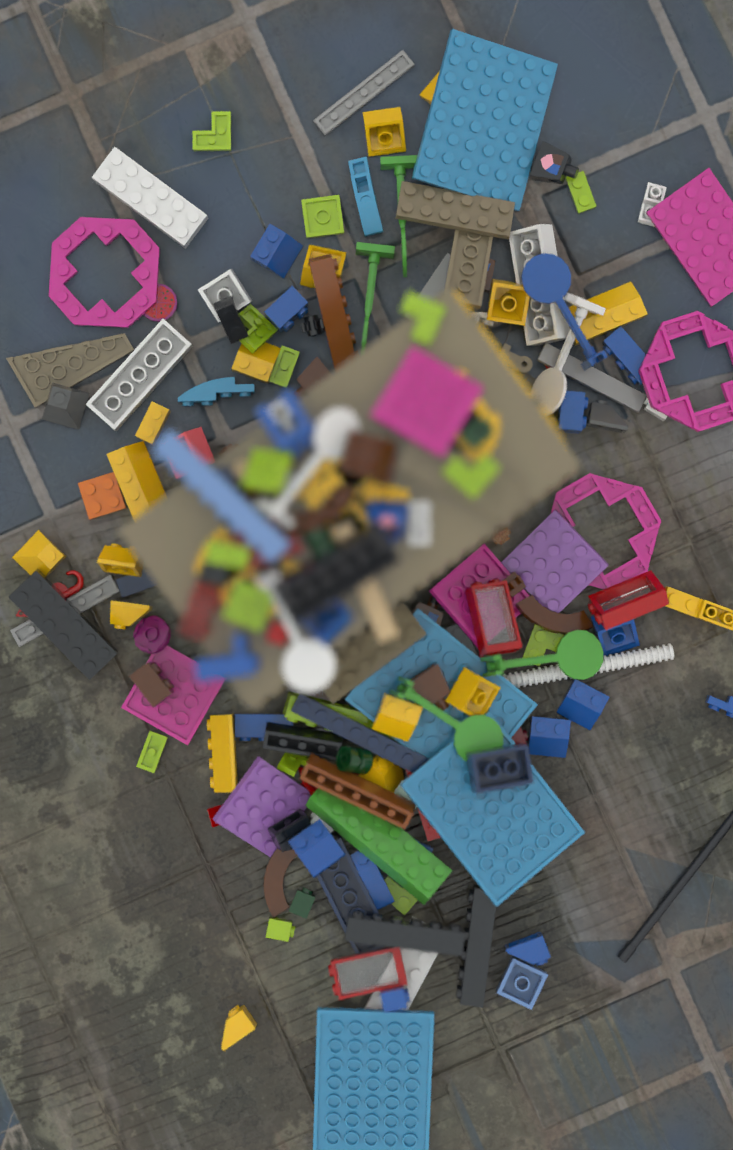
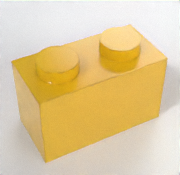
M152 401L135 436L149 444L155 445L171 411Z

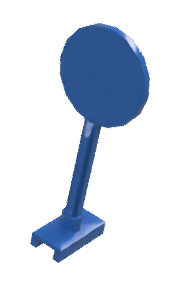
M543 253L530 259L522 271L521 282L524 291L531 299L539 303L550 304L555 302L583 349V354L586 357V360L580 364L585 371L595 365V363H599L607 358L605 350L596 353L593 346H590L563 300V296L567 294L571 285V273L568 265L562 258L554 254Z

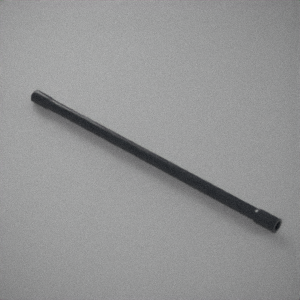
M733 810L632 939L619 952L617 957L626 963L638 945L733 826Z

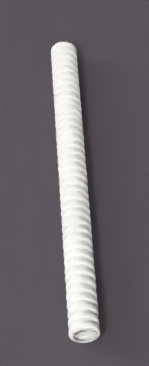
M669 643L668 646L663 644L662 647L658 645L656 648L650 647V649L626 651L625 654L624 652H621L619 655L615 653L614 656L609 654L608 657L603 655V663L598 672L615 671L616 668L620 670L622 667L626 669L627 666L632 668L633 665L638 667V664L643 666L644 663L649 665L650 662L654 664L656 661L662 662V660L668 661V659L674 660L673 646ZM558 664L554 667L550 665L548 668L544 666L543 669L538 667L537 670L532 668V671L527 669L526 672L521 670L520 673L516 671L514 674L511 672L508 673L509 675L503 674V677L517 688H520V686L526 687V685L532 686L534 683L535 685H538V683L544 684L545 681L550 683L551 680L555 682L556 679L561 681L562 678L567 680L568 677L562 672Z

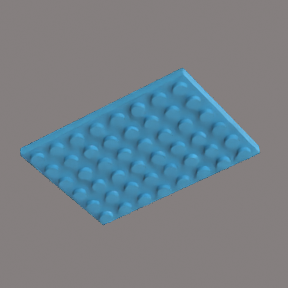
M451 29L412 179L470 196L479 195L515 202L514 211H520L558 64Z
M417 608L412 615L427 635L350 691L345 700L374 722L384 692L390 694V689L396 691L398 685L402 683L397 680L399 676L410 680L436 662L442 671L449 690H451L464 667L482 676V673H487L486 663L484 661L481 662L477 655ZM502 675L483 677L501 687L488 711L493 714L507 734L512 737L538 704ZM451 704L444 710L445 713L459 722L470 717V715ZM422 708L418 723L409 741L393 738L400 744L431 759L454 740L456 729L425 708Z
M490 711L484 714L485 716L494 719L500 725V723L496 720V718ZM500 725L503 733V746L515 744ZM453 740L399 785L491 902L497 907L585 832L532 764L533 784L478 794L472 792L468 764L457 754Z
M317 1007L313 1150H429L434 1011L396 1010L384 1013L383 1009Z

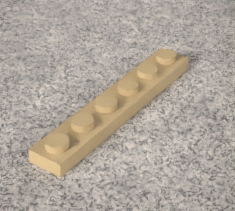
M351 521L332 528L337 543L356 533ZM375 577L357 588L379 642L381 643L399 635Z

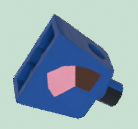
M369 500L367 508L369 524L377 520L392 545L393 540H401L408 501Z

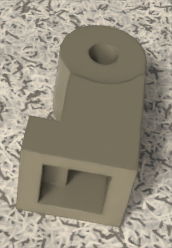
M504 343L501 351L514 369L521 374L529 372L533 365L532 360L527 356H519L510 352L511 346Z

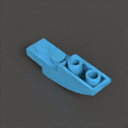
M367 157L350 160L348 164L364 235L369 236L382 233L384 231Z
M235 377L215 379L186 391L178 397V402L182 403V406H194V403H201L202 406H212L213 402H217V394H220L221 398L232 397V394H240V397H251V393H255V385L236 384Z

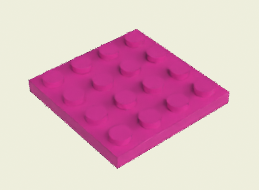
M412 346L373 410L371 417L443 458L484 387Z
M484 543L429 592L478 648L465 590L472 583L482 582V584H487L494 579L502 581L511 574ZM524 589L511 598L515 618L521 614L515 606L516 603L529 597ZM497 591L476 594L487 643L505 628Z
M167 645L162 651L151 654L147 662L157 663L162 670L161 676L164 679L168 678L174 685L172 688L174 693L157 706L152 707L134 684L121 708L182 743L189 745L226 678L197 682L194 660Z

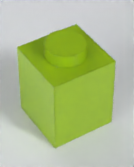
M270 917L266 938L288 942L289 937L293 938L295 926H292L291 920Z

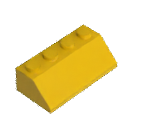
M632 282L587 299V301L604 307L606 310L603 316L588 312L586 318L581 323L580 329L588 341L613 331L620 326H625L646 317L648 313ZM572 305L568 308L575 318L577 307ZM576 338L574 340L575 346L579 345V342Z
M144 441L122 447L107 454L133 520L166 496Z
M234 714L210 715V719H207V731H211V738H208V750H212V758H209V769H213V777H210V788H214V793H232L238 785Z

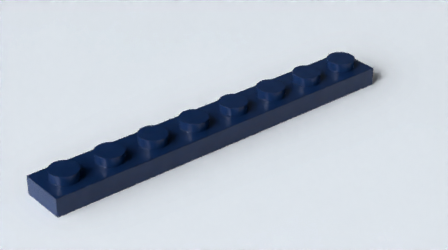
M299 693L291 708L292 712L412 773L430 759L302 693Z

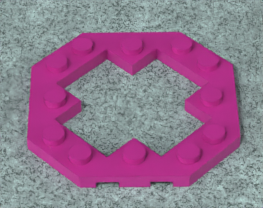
M80 217L52 242L49 297L75 326L129 328L157 303L160 248L134 219ZM93 233L106 246L122 234L145 260L131 272L143 288L116 312L103 299L87 311L64 285L78 273L66 257Z
M699 311L662 322L638 370L650 407L697 432L733 421V380L720 384L726 403L694 413L688 395L670 400L658 364L675 359L670 340L702 330L707 348L723 343L726 344L733 365V331L722 323L704 316L705 314Z
M589 473L556 492L551 513L557 510L574 527L576 525L566 509L599 490L608 507L625 497L644 530L628 539L637 557L606 575L601 572L589 584V586L606 589L648 572L661 519L642 487Z

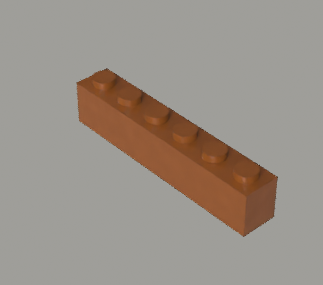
M327 254L308 260L336 371L359 353L358 350L354 351L353 348L356 340L354 332L350 333L348 327L352 323L350 315L345 314L344 307H347L345 295L341 296L340 289L343 288L341 277L336 276L335 270L339 269L337 259H332V255Z
M312 753L299 778L403 829H406L416 805L413 802L351 772L340 771L337 765Z

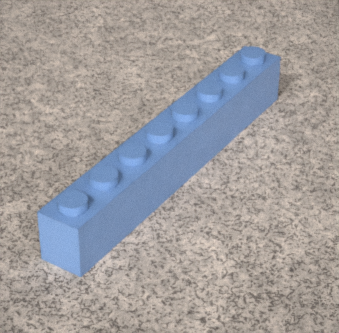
M171 429L154 445L153 448L157 451L155 455L163 463L167 460L172 465L169 469L176 476L182 475L187 479L184 483L192 491L197 489L201 493L199 498L207 505L212 503L216 507L214 512L221 519L226 517L231 522L229 526L237 534L241 531L246 536L244 541L252 548L257 546L261 550L259 555L267 563L270 560L275 563L292 546Z

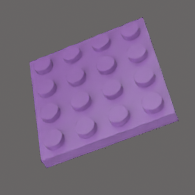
M554 510L501 562L511 574L516 572L522 578L523 583L526 585L525 589L542 606L556 613H560L609 566L557 510Z
M258 756L213 820L271 857L277 847L274 845L268 828L299 809L304 812L307 808L305 805L311 795L301 784Z

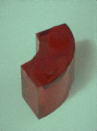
M201 580L197 581L189 599L190 604L187 612L183 614L177 634L201 643L204 636L207 637L212 627V625H209L214 610H218L222 602V598H220L221 588Z

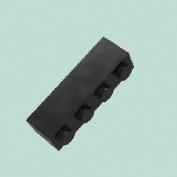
M267 722L263 748L310 756L312 753L320 758L336 761V755L342 747L343 737L335 733Z

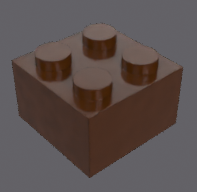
M350 430L339 470L351 475L386 483L397 443L384 437Z
M147 662L129 677L152 707H155L174 693L172 690L174 685L168 678L164 679L161 676L162 670L156 662L153 664Z

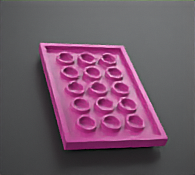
M707 168L648 210L646 214L709 306L712 307L733 292V202L710 168Z

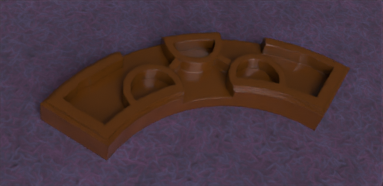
M336 484L333 492L322 502L320 507L312 511L285 512L294 523L290 528L280 524L278 528L279 533L301 534L328 525L349 507L357 493L356 488Z
M533 595L519 601L515 605L527 620L552 633L567 634L574 630L587 631L593 628V624L584 610L573 614L556 613L542 606Z
M277 848L266 868L264 895L273 918L290 907L284 895L283 880L287 867L297 856L293 848L284 852Z

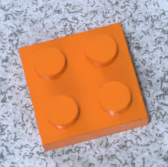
M114 472L78 483L89 520L126 509Z

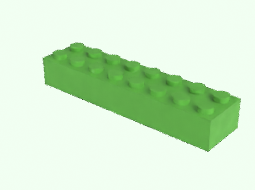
M320 788L313 793L305 805L423 905H425L452 872L449 867L401 827Z

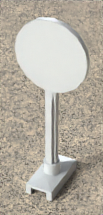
M568 292L564 300L577 307L575 320L579 327L588 312L603 316L606 310L604 307ZM571 328L555 367L544 370L537 377L531 390L543 403L542 406L548 415L554 413L559 408L567 390V380L562 372V368L576 338Z
M335 408L326 412L318 421L314 431L313 440L314 447L317 450L316 454L282 497L278 498L273 505L261 498L258 499L255 505L264 510L268 517L290 528L294 522L284 512L288 506L287 504L323 458L328 460L343 458L350 430L360 432L359 420L355 413L346 408Z
M271 564L269 565L271 572H265L262 576L255 572L254 575L261 588L265 586L267 592H270L293 641V645L288 648L283 656L282 669L284 677L292 687L299 691L312 692L319 690L327 685L334 675L335 660L333 653L318 640H301L296 627L270 587V584L280 579L276 569Z

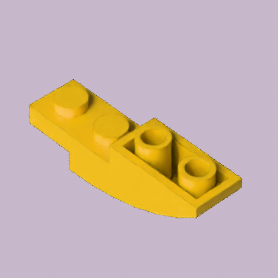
M665 587L669 605L665 607L733 631V610L671 587Z

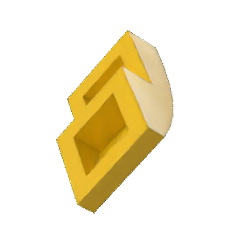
M366 482L362 503L368 504L369 500L407 501L409 491Z

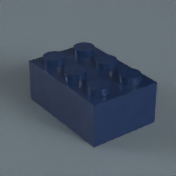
M518 743L466 753L472 792L478 794L534 783L527 744Z

